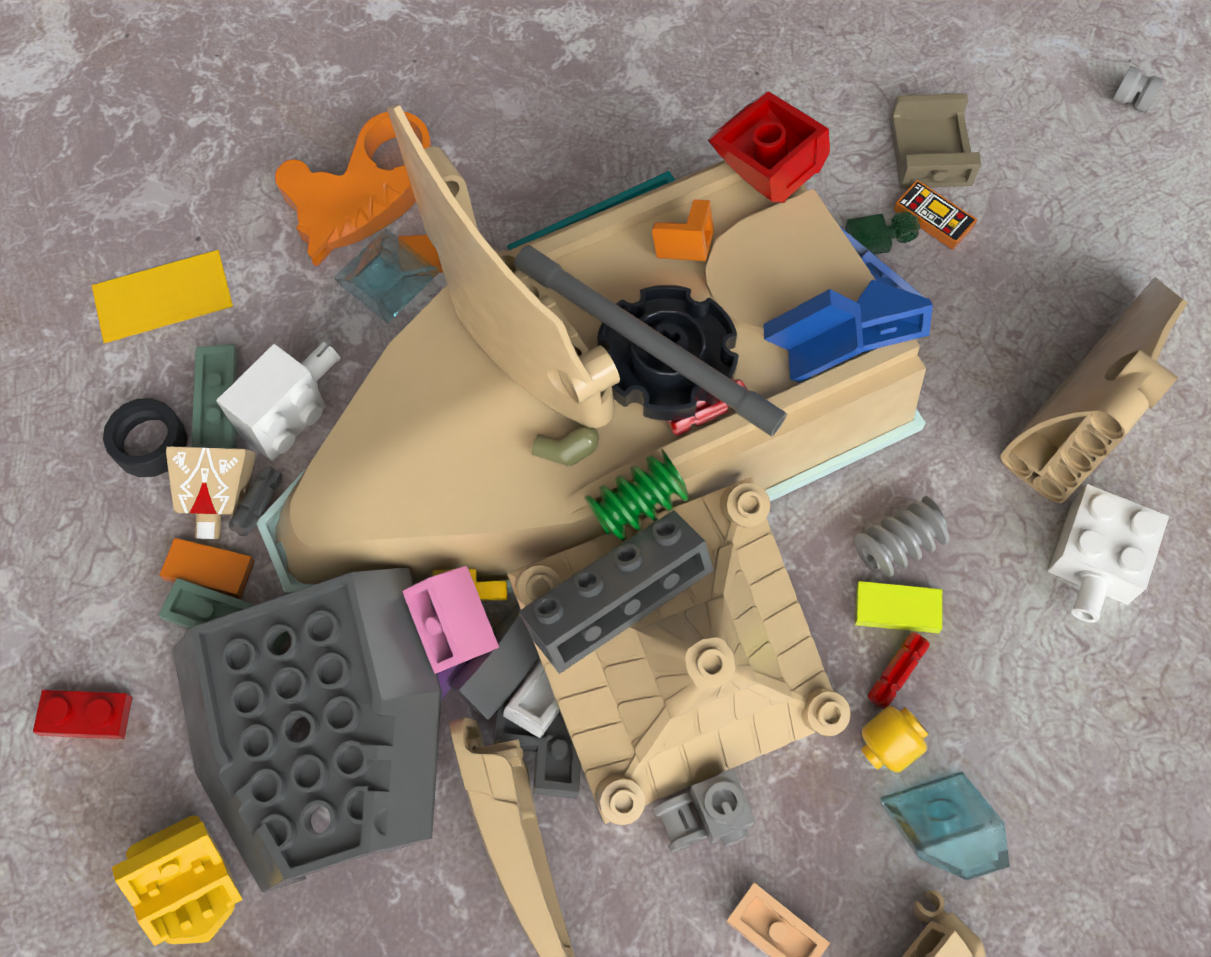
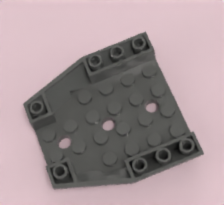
M409 567L351 572L191 627L172 648L195 773L262 893L305 880L308 874L376 852H392L432 839L442 690L438 674L433 672L402 592L415 585L412 571ZM289 632L292 638L291 647L285 654L278 656L274 649L275 640L280 634ZM306 717L310 722V733L304 741L298 743L293 737L292 729L298 719ZM324 806L329 811L330 823L325 831L317 833L312 827L311 818L318 807Z

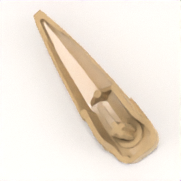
M461 718L449 721L455 755L470 808L484 848L513 913L538 957H575L538 825L529 770L522 759L524 755L522 748H520L519 740L515 739L485 746L479 724L475 719Z

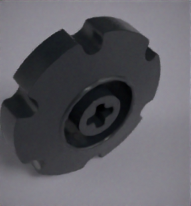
M658 285L641 289L638 302L629 303L622 299L616 303V305L717 371L734 380L739 355L730 351V349L736 346L737 331L729 315L713 299L707 298L705 301L698 302L691 298L690 288L676 285ZM601 323L597 336V347L601 345L605 348L617 368L620 382L612 386L613 398L623 407H627L631 403H639L643 406L644 417L672 421L695 416L697 402L699 401L708 402L710 405H715L720 401L606 324Z

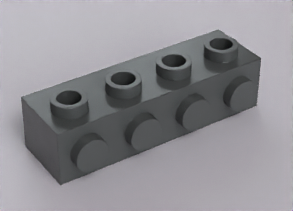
M673 510L621 545L614 547L610 552L592 564L576 572L569 579L543 596L536 598L532 603L521 609L519 613L532 640L560 674L714 571L706 542Z

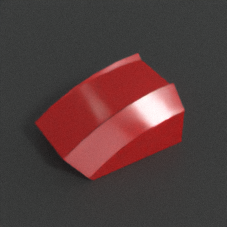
M770 91L763 93L747 104L713 132L708 139V142L742 179L771 202L785 203L787 198L814 174L820 173L830 153L829 128Z

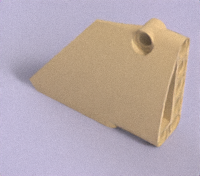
M397 104L388 106L387 110L428 238L437 250L457 317L491 360L532 396L558 413L589 428L605 426L612 420L615 413L612 386L620 382L619 373L608 352L601 345L590 351L579 338L577 331L570 325L544 286L515 268L514 262L518 252L512 250L494 251L478 231L466 182L444 150L439 147L424 149L401 106Z
M1154 277L1001 453V460L1005 467L1048 500L1055 503H1063L1125 438L1148 410V407L1152 409L1178 379V376L1158 363L1157 360L1170 330L1188 302L1163 284L1157 277Z

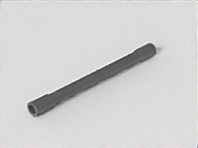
M526 245L518 253L514 262L515 268L542 286L559 293L733 408L739 416L771 437L775 435L787 416L785 411L754 391H749L564 271L558 263L532 246Z

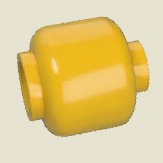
M888 706L863 726L862 737L866 745L861 748V751L877 770L885 765L890 771L900 773L927 751V744L924 738L929 733L907 707L899 710L894 706Z

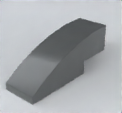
M518 603L492 629L499 648L473 658L448 684L478 715L487 720L510 696L539 657L534 642L519 613L521 609Z

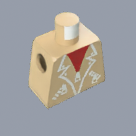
M166 447L175 513L196 514L195 538L221 539L222 515H234V513H237L239 505L248 492L255 461V451L226 448Z

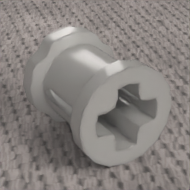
M689 794L674 797L653 809L655 817H661L671 843L668 845L671 853L690 847L707 837L705 829H699L689 806V803L692 801Z

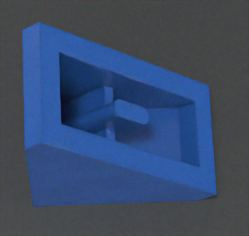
M871 280L857 300L861 311L864 347L862 352L930 335L933 304L929 298Z

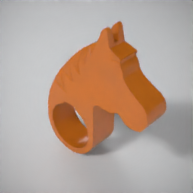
M388 111L374 116L362 127L347 170L343 175L338 176L327 172L312 173L304 162L295 159L285 161L276 170L275 182L285 202L297 212L299 224L296 229L302 241L308 244L307 252L309 257L312 258L314 266L320 265L334 248L354 244L387 227L406 213L416 202L405 165L394 167L393 170H384L378 168L377 164L372 161L374 152L381 144L396 138ZM404 111L423 148L433 147L428 129L423 121L417 116Z

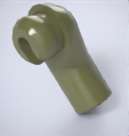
M581 425L561 440L538 434L533 444L532 455L566 466H573L596 450L599 434L595 428H589Z

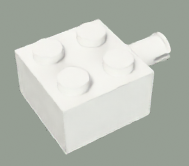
M323 341L301 364L277 345L273 344L216 400L237 434L272 462L279 454L287 452L293 446L295 438L307 426H311L318 421L323 409L326 407L317 388V381L340 360V356L331 346L326 348L328 345Z
M1089 484L1084 487L1070 505L1047 571L1081 586L1075 605L1071 610V614L1074 617L1085 622L1095 623L1100 618L1105 596L1128 605L1147 589L1169 516Z

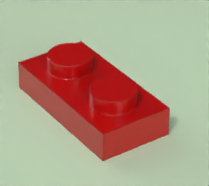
M42 690L33 733L39 736L125 739L132 696L127 693Z

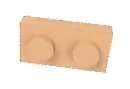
M756 883L752 884L726 921L727 924L768 957H821L830 942Z

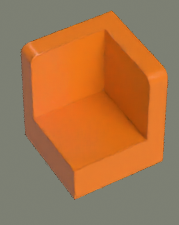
M693 199L687 223L655 222L653 224L652 236L657 258L706 261L714 234L710 200Z

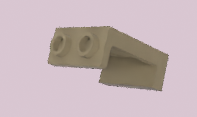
M966 93L910 94L896 97L890 116V125L900 189H909L917 180L929 188L973 186L981 166L980 153L971 152L964 116L968 104V95Z

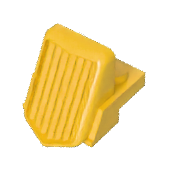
M196 815L189 816L133 844L126 851L127 859L111 867L115 882L133 906L137 922L154 946L163 941L168 944L209 942L232 914L235 904L243 900L226 860L205 824Z

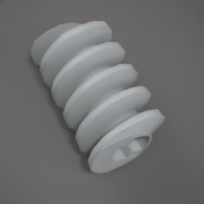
M926 495L922 498L921 502L915 501L910 504L908 510L901 509L896 512L894 518L887 517L882 520L880 526L873 525L868 528L867 534L859 533L855 536L854 542L860 558L870 570L875 572L880 569L886 576L890 577L894 575L892 561L904 569L908 566L906 553L912 559L918 561L922 558L920 545L927 552L931 553L936 550L933 538L940 544L945 545L950 542V537L942 511L933 499Z

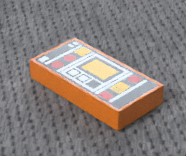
M919 180L903 194L894 207L895 212L952 250L975 227L978 220Z

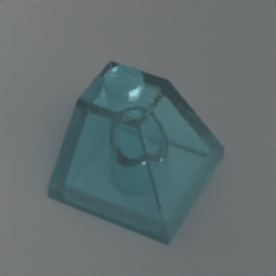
M385 228L334 279L388 324L439 274V270L394 233Z
M962 771L880 797L881 805L919 859L967 881L1010 867L1005 822Z

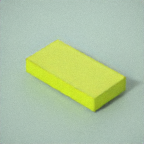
M858 581L856 585L855 625L939 634L942 630L943 589Z

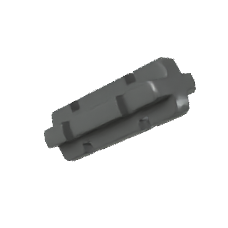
M270 466L264 467L259 472L254 485H251L239 505L237 513H234L229 522L230 530L236 532L239 536H247L258 522L257 518L262 515L274 494V490L278 488L282 481V474L275 471Z

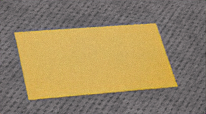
M219 249L91 285L103 344L233 307Z

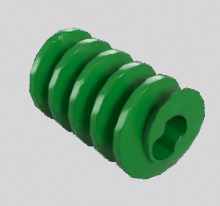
M662 448L661 452L664 462H660L652 455L646 457L647 473L637 465L630 467L633 482L630 483L621 475L616 476L617 492H613L605 485L600 486L602 499L600 503L590 495L584 497L608 536L612 533L621 541H625L627 539L625 524H629L638 532L642 530L640 519L642 513L652 521L658 520L655 507L658 503L669 512L672 511V494H676L685 502L689 500L687 487L682 477Z

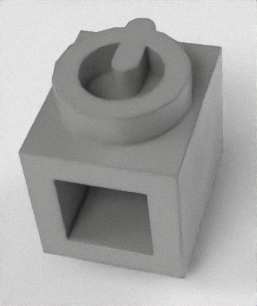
M734 769L691 787L690 796L703 828L707 833L710 845L721 840L723 846L727 847L749 837L747 829L752 828L756 820Z

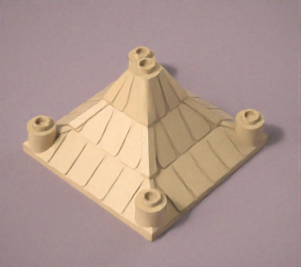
M752 477L673 507V510L705 540L714 571L560 674L534 642L604 824L609 822L618 825L631 824L640 817L644 811V806L653 801L669 796L688 786L704 781L815 732L824 736L837 735L849 723L851 715L849 704L843 696L834 692L788 572L785 569L778 546L766 518L771 506L769 496L765 489L754 483ZM665 510L658 513V520L670 512ZM650 518L641 520L642 530L655 521H652ZM630 525L625 526L627 536L625 541L639 533ZM612 533L609 536L605 534L508 572L507 575L520 609H523L536 598L543 596L569 579L573 574L581 571L625 541H621Z

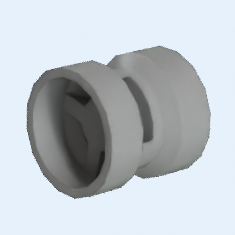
M1130 66L1113 100L1121 104L1126 102L1135 105L1136 110L1147 113L1164 79L1155 75L1151 77L1144 76L1140 69Z

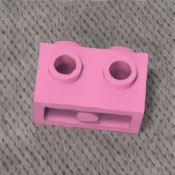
M467 566L429 577L402 591L434 674L499 648Z

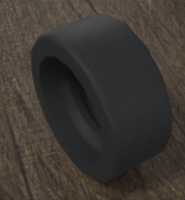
M153 398L135 399L123 404L111 414L104 426L103 442L107 453L126 473L139 478L155 477L168 472L166 447H186L187 433L181 420L166 403ZM149 420H160L166 424L168 429L167 436L162 445L155 451L144 456H130L125 452V439L129 432L138 424Z

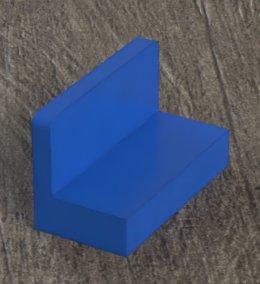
M831 289L763 324L764 340L788 350L790 379L797 383L862 353L864 349L860 304Z

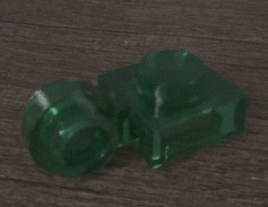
M902 212L895 215L891 219V225H886L883 213L847 219L845 230L874 255L890 252L893 245L891 239L896 238L899 243L913 241L918 237L920 229L918 218L913 216L911 212Z

